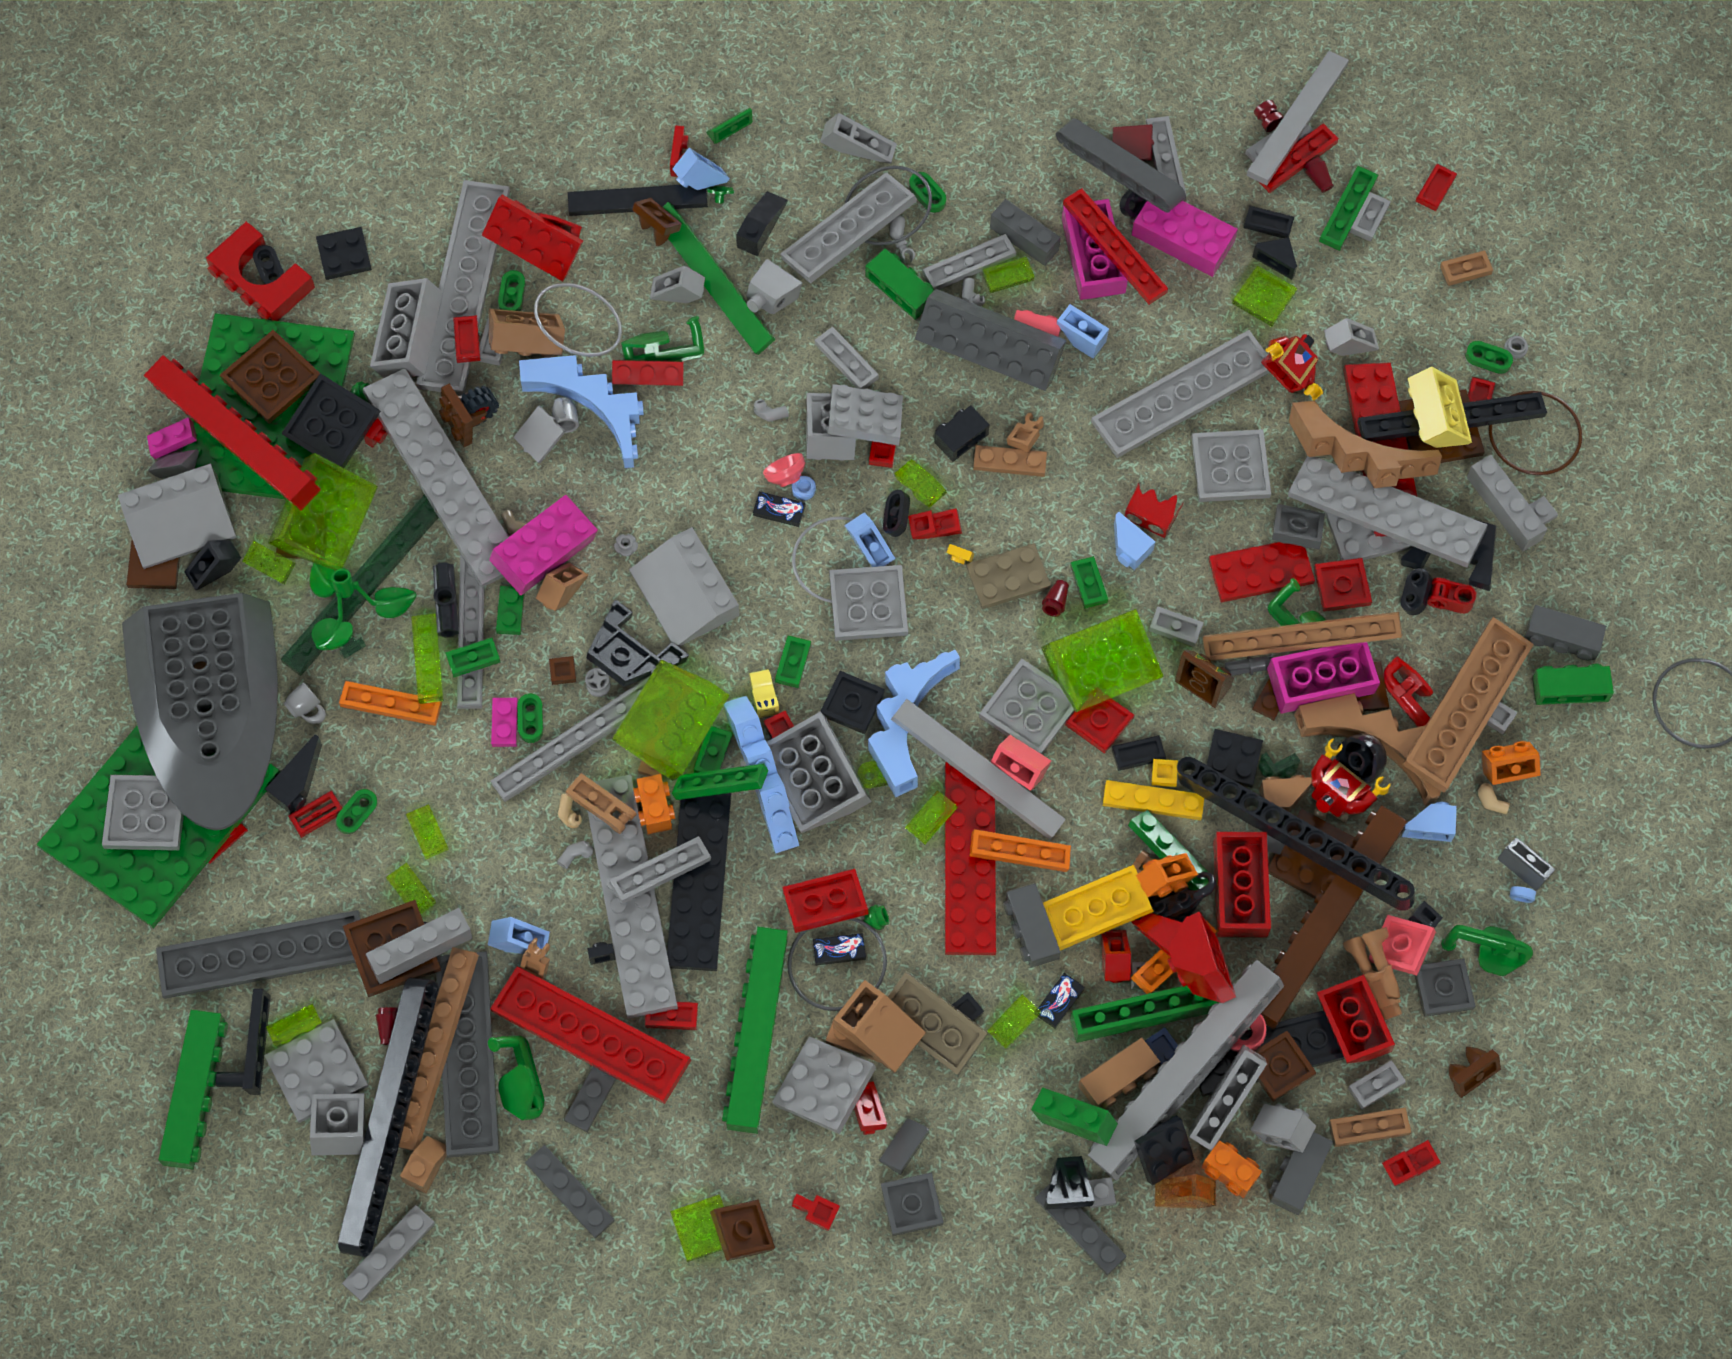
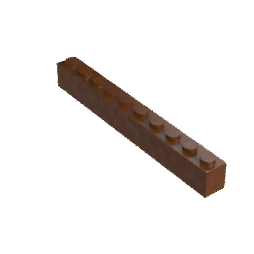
M1382 805L1377 812L1372 811L1365 822L1368 827L1364 832L1359 830L1352 842L1355 844L1354 850L1380 865L1407 823V820ZM1357 867L1354 869V871L1357 873L1364 872L1365 869ZM1333 872L1327 880V883L1330 884L1327 890L1323 891L1321 889L1316 896L1314 903L1317 905L1314 910L1310 911L1308 909L1303 916L1301 923L1304 925L1301 930H1294L1288 940V943L1291 944L1286 952L1281 950L1274 962L1277 964V967L1273 973L1280 977L1284 987L1261 1013L1266 1025L1274 1030L1364 892L1363 889Z

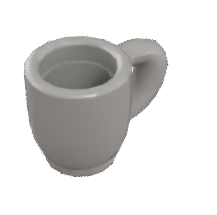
M569 398L555 399L552 407V416L555 417V421L566 431L565 433L575 431L579 427L576 406Z
M304 682L294 689L283 703L295 718L302 717L311 724H319L326 717L325 709L319 705L321 702ZM315 707L318 708L316 715L311 717L305 715Z

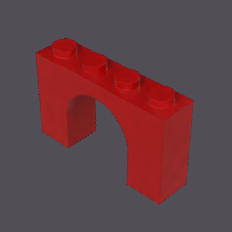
M246 221L206 257L209 266L207 269L216 279L218 277L223 279L224 285L231 292H238L241 295V300L247 306L253 305L262 319L279 321L315 288L312 277L296 263L272 283L257 285L245 280L242 277L245 265L253 258V252L257 247L266 245L263 235Z

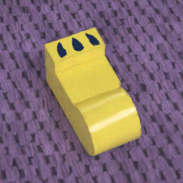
M769 669L749 673L752 696L758 717L763 718L779 714V704Z

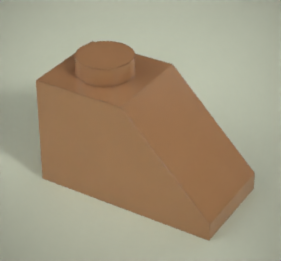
M567 563L546 574L536 599L542 602L546 608L557 611L567 605L587 579L588 574L571 563Z
M427 1136L412 1152L400 1175L403 1183L427 1194L447 1156L446 1144Z

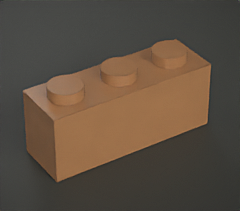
M1141 1037L1079 1081L1078 1087L1091 1105L1103 1107L1106 1110L1117 1102L1115 1099L1122 1093L1128 1095L1138 1087L1136 1083L1144 1078L1145 1081L1153 1078L1158 1073L1156 1069H1158L1160 1061Z

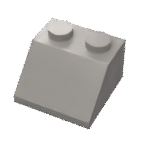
M364 1093L312 1095L310 1122L311 1155L361 1154L365 1139Z

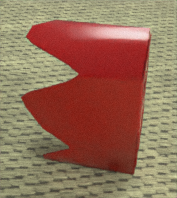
M1138 483L1124 516L1127 519V514L1138 517L1142 523L1134 524L1165 538L1184 503H1182L1174 516L1177 495L1172 496L1169 500L1159 502L1155 490L1151 489L1142 494ZM1149 525L1159 527L1164 533L1158 534L1152 531Z

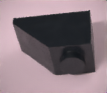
M230 539L208 541L184 573L194 589L199 590L230 573L242 557Z

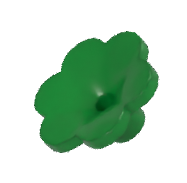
M716 185L706 188L707 192L715 194V203L720 204L724 203V195L734 193L732 187Z

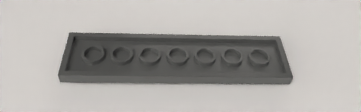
M359 910L156 948L162 997L167 999L356 963L343 926L360 920Z
M487 951L475 952L479 957L442 1073L447 1158L500 1153L494 1052L488 1047V1040L493 1035ZM450 955L436 956L441 971L437 972L438 992Z

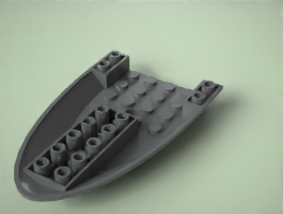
M236 593L143 606L122 622L129 690L139 733L148 759L167 796L183 815L206 829H226L240 820L254 803L263 785L271 759L277 719L278 676L270 602L245 593ZM203 661L207 663L203 669L194 668L197 662ZM205 709H210L208 712H202ZM208 753H215L212 756H207Z

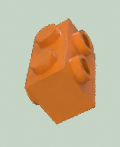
M1518 741L1514 745L1504 747L1493 746L1489 750L1482 751L1483 773L1492 785L1541 776L1539 752L1530 742Z
M661 774L636 779L638 787L633 788L636 803L641 802L642 811H638L641 826L646 825L647 834L672 830L671 820L675 819L673 805H668L666 797L670 796L668 782L662 781Z
M1187 853L1176 856L1169 855L1160 860L1153 859L1143 865L1144 870L1138 873L1136 877L1147 897L1155 895L1164 897L1172 891L1178 893L1188 887L1187 883L1196 877L1198 873Z
M1220 1140L1202 1165L1204 1172L1214 1180L1218 1179L1226 1185L1229 1192L1236 1196L1240 1195L1242 1198L1247 1195L1262 1173L1259 1165L1254 1160L1243 1158L1238 1154L1235 1146L1228 1142L1223 1143Z

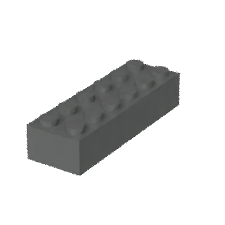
M935 289L927 298L915 336V340L1044 391L1053 381L1066 343L1065 339L938 289Z

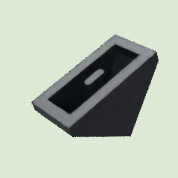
M1290 238L1260 242L1255 245L1253 258L1291 280L1294 278L1297 264Z

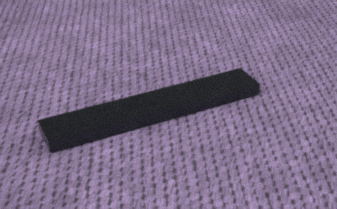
M683 185L567 192L569 216L634 212L632 210L634 202L652 198L661 207L667 202L672 203L676 209L708 207L706 188L696 190L691 186L686 188Z

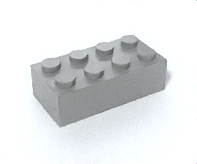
M427 278L388 283L370 367L383 378L404 368L410 377L425 375L443 293Z

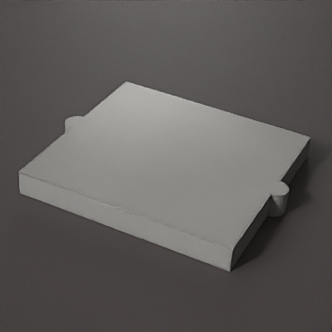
M538 406L513 438L524 448V452L529 453L538 463H541L566 431L555 421L554 416H550L541 406Z

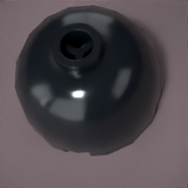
M1357 734L1341 742L1343 747L1336 755V760L1365 783L1375 780L1384 771L1387 754L1383 744L1377 738L1368 734Z

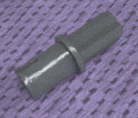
M1273 655L1255 658L1247 656V659L1226 662L1225 669L1232 676L1247 673L1253 675V672L1266 671Z

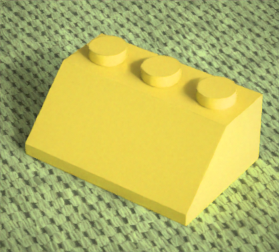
M1434 367L1409 377L1410 387L1408 392L1413 399L1415 407L1413 412L1419 423V436L1421 440L1435 448L1472 443L1457 380Z

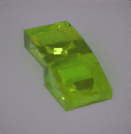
M912 459L894 473L896 479L912 490L914 497L929 508L947 493L946 489L929 472Z

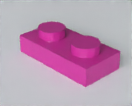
M187 417L148 435L150 455L154 459H158L197 441L193 421Z
M492 698V747H517V698Z

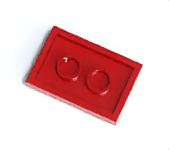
M855 869L782 887L795 933L868 915V907Z

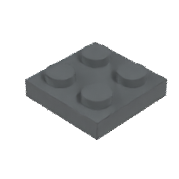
M1277 504L1272 540L1319 550L1322 542L1325 513Z
M1464 958L1421 965L1418 975H1415L1424 1017L1474 1010L1476 1006Z
M932 1172L881 1183L892 1236L943 1225L944 1222Z

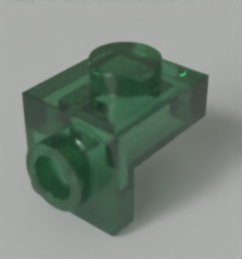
M1265 752L1261 755L1259 769L1265 777L1277 776L1288 779L1297 773L1300 759L1294 753L1273 763L1268 753Z

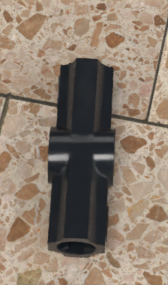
M443 562L433 566V597L436 608L437 635L449 638L459 634L458 602L456 598L454 564ZM443 598H451L449 602H440Z

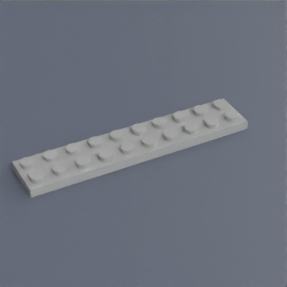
M468 180L463 181L439 284V289L443 293L425 375L418 376L416 386L418 389L441 392V387L450 383L457 395H462L465 392L471 362L457 363L453 317L477 315L479 330L498 247L496 243L483 237L482 233L499 196L503 194L509 198V186Z
M404 368L364 387L363 394L369 404L381 411L378 415L380 422L480 586L484 587L504 577L489 559L493 549L506 540L508 535L407 370Z
M630 774L594 781L632 808L637 814L632 821L629 820L625 824L626 828L619 834L587 810L627 1019L678 1009L654 889L621 904L609 884L610 879L648 861L642 826L638 815V806L633 791L632 776ZM617 810L612 814L615 818L621 815Z

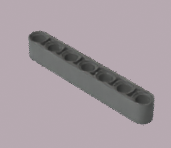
M1071 119L1056 132L1057 140L1061 144L1064 143L1063 146L1162 211L1169 213L1186 198L1184 189L1178 183L1078 119Z

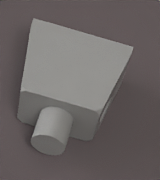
M766 259L749 283L747 307L752 312H757L762 308L769 314H775L799 298L802 282Z

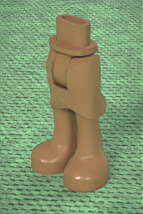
M1387 927L1365 933L1362 936L1342 943L1344 949L1353 955L1362 973L1361 975H1365L1384 1020L1402 1014L1399 1003H1401L1399 999V986L1393 973L1392 965H1389L1386 960L1382 943L1389 936ZM1366 946L1370 951L1377 971H1373L1366 953Z

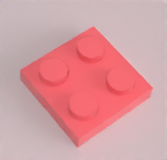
M1387 915L1382 928L1387 927L1389 932L1388 938L1382 943L1386 960L1389 965H1392V969L1417 976L1436 931L1434 927ZM1370 954L1369 960L1371 963H1374L1373 958Z

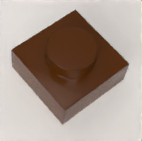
M573 656L549 659L552 685L576 682Z

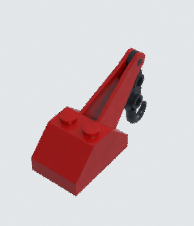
M1201 872L1196 877L1207 878L1208 883L1206 886L1198 890H1183L1157 901L1152 906L1154 912L1131 922L1138 931L1170 957L1168 958L1169 966L1173 973L1177 972L1183 987L1187 985L1194 995L1224 1003L1236 998V994L1218 938L1200 911L1186 917L1183 923L1171 919L1190 911L1198 901L1210 895L1215 889L1216 879L1213 874Z

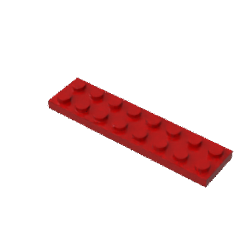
M1391 363L1350 364L1344 366L1343 372L1355 435L1361 437L1357 423L1359 417L1401 412ZM1406 437L1373 441L1383 446L1408 450ZM1414 477L1398 479L1397 486H1391L1418 497ZM1374 531L1375 536H1386L1384 534Z
M945 762V955H996V860L970 856L971 835L974 829L995 833V798L948 762Z
M518 966L490 1008L493 1013L663 1104L666 1103L691 1062L689 1056Z

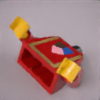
M1303 334L1301 338L1298 336L1291 338L1283 336L1270 340L1268 348L1265 349L1269 354L1261 361L1264 367L1288 392L1293 393L1305 388L1303 393L1305 395L1310 394L1313 401L1320 397L1323 391L1315 383V365L1318 357L1310 349L1314 344V339L1307 334Z
M1331 739L1325 746V755L1322 754L1311 771L1312 786L1315 788L1311 795L1317 801L1316 807L1320 812L1327 813L1330 811L1336 817H1341L1345 813L1349 815L1364 813L1378 799V795H1385L1389 792L1391 783L1387 787L1381 788L1379 784L1382 783L1384 777H1379L1376 780L1374 790L1370 791L1372 787L1335 758L1333 761L1331 760L1332 756H1336L1343 747L1341 743L1337 750H1333L1330 744L1334 739Z

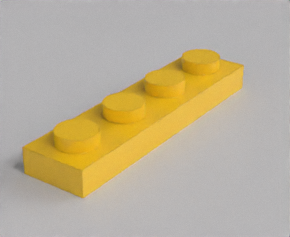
M1106 780L1102 806L1140 812L1148 810L1154 814L1201 820L1204 798L1191 792Z

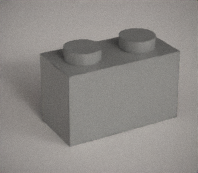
M1264 1104L1251 1131L1266 1144L1303 1153L1316 1125L1309 1119V1114L1301 1109L1296 1108L1293 1111L1280 1104L1275 1106Z

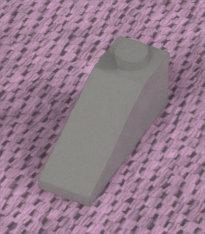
M840 113L826 122L820 140L821 143L838 152L888 164L892 162L897 143Z

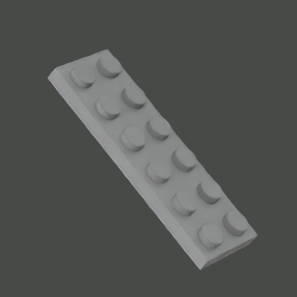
M886 172L780 254L781 258L811 284L917 202L916 197Z

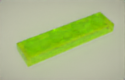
M436 613L411 616L419 704L444 701Z

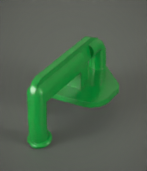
M694 316L686 321V324L691 329L693 344L659 350V345L670 342L668 333L666 331L644 333L621 342L625 360L686 361L700 358L703 356L705 348L699 316ZM633 347L644 348L645 354L634 355Z
M1294 578L1281 589L1268 605L1269 614L1281 626L1301 624L1283 606L1284 602L1295 591H1300V585ZM1313 610L1302 613L1299 616L1302 623L1326 621L1320 613Z
M1456 925L1441 942L1442 948L1446 951L1454 950L1458 939L1480 944L1478 956L1480 967L1488 973L1499 976L1510 974L1526 964L1533 956L1531 946L1517 940L1509 930L1495 926L1479 930L1464 925Z
M523 1036L489 1038L488 1047L493 1052L499 1051L500 1048L513 1047L518 1064L517 1067L502 1076L499 1081L498 1090L504 1109L521 1120L539 1118L543 1112L545 1099L528 1040Z

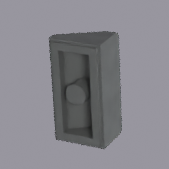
M196 449L164 455L148 471L158 478H164L193 470L196 466L199 451Z
M1515 838L1498 857L1501 863L1535 891L1555 871L1550 864L1518 838Z
M907 1118L879 1162L901 1175L929 1134V1128Z

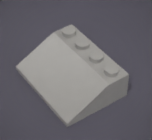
M211 464L118 495L143 569L199 551L208 541L237 538L218 476Z
M693 527L671 537L629 569L671 643L673 642L678 647L739 616V604Z
M821 711L767 742L772 751L777 773L785 786L790 813L801 833L847 816L872 802L831 725Z

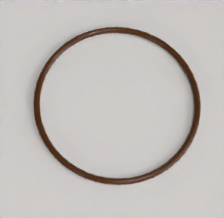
M1523 391L1513 394L1511 396L1537 393L1541 391ZM1541 392V394L1558 401L1571 413L1578 427L1579 440L1576 451L1562 466L1550 471L1535 472L1513 465L1499 452L1493 439V425H1489L1490 442L1500 459L1511 468L1530 475H1548L1564 469L1576 458L1582 444L1581 424L1574 411L1558 397L1545 392Z

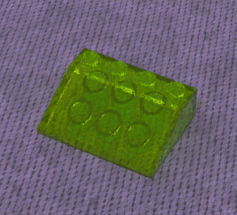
M314 453L304 459L300 470L304 472L307 469L317 478L315 484L321 489L320 492L302 511L286 500L268 543L288 554L336 571L344 567L378 486Z
M1136 609L1041 647L1052 674L1075 712L1164 677Z
M661 659L612 740L673 781L684 773L730 695L712 682Z

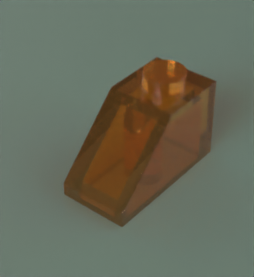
M1198 1174L1163 1179L1155 1184V1206L1189 1209L1216 1206V1180Z

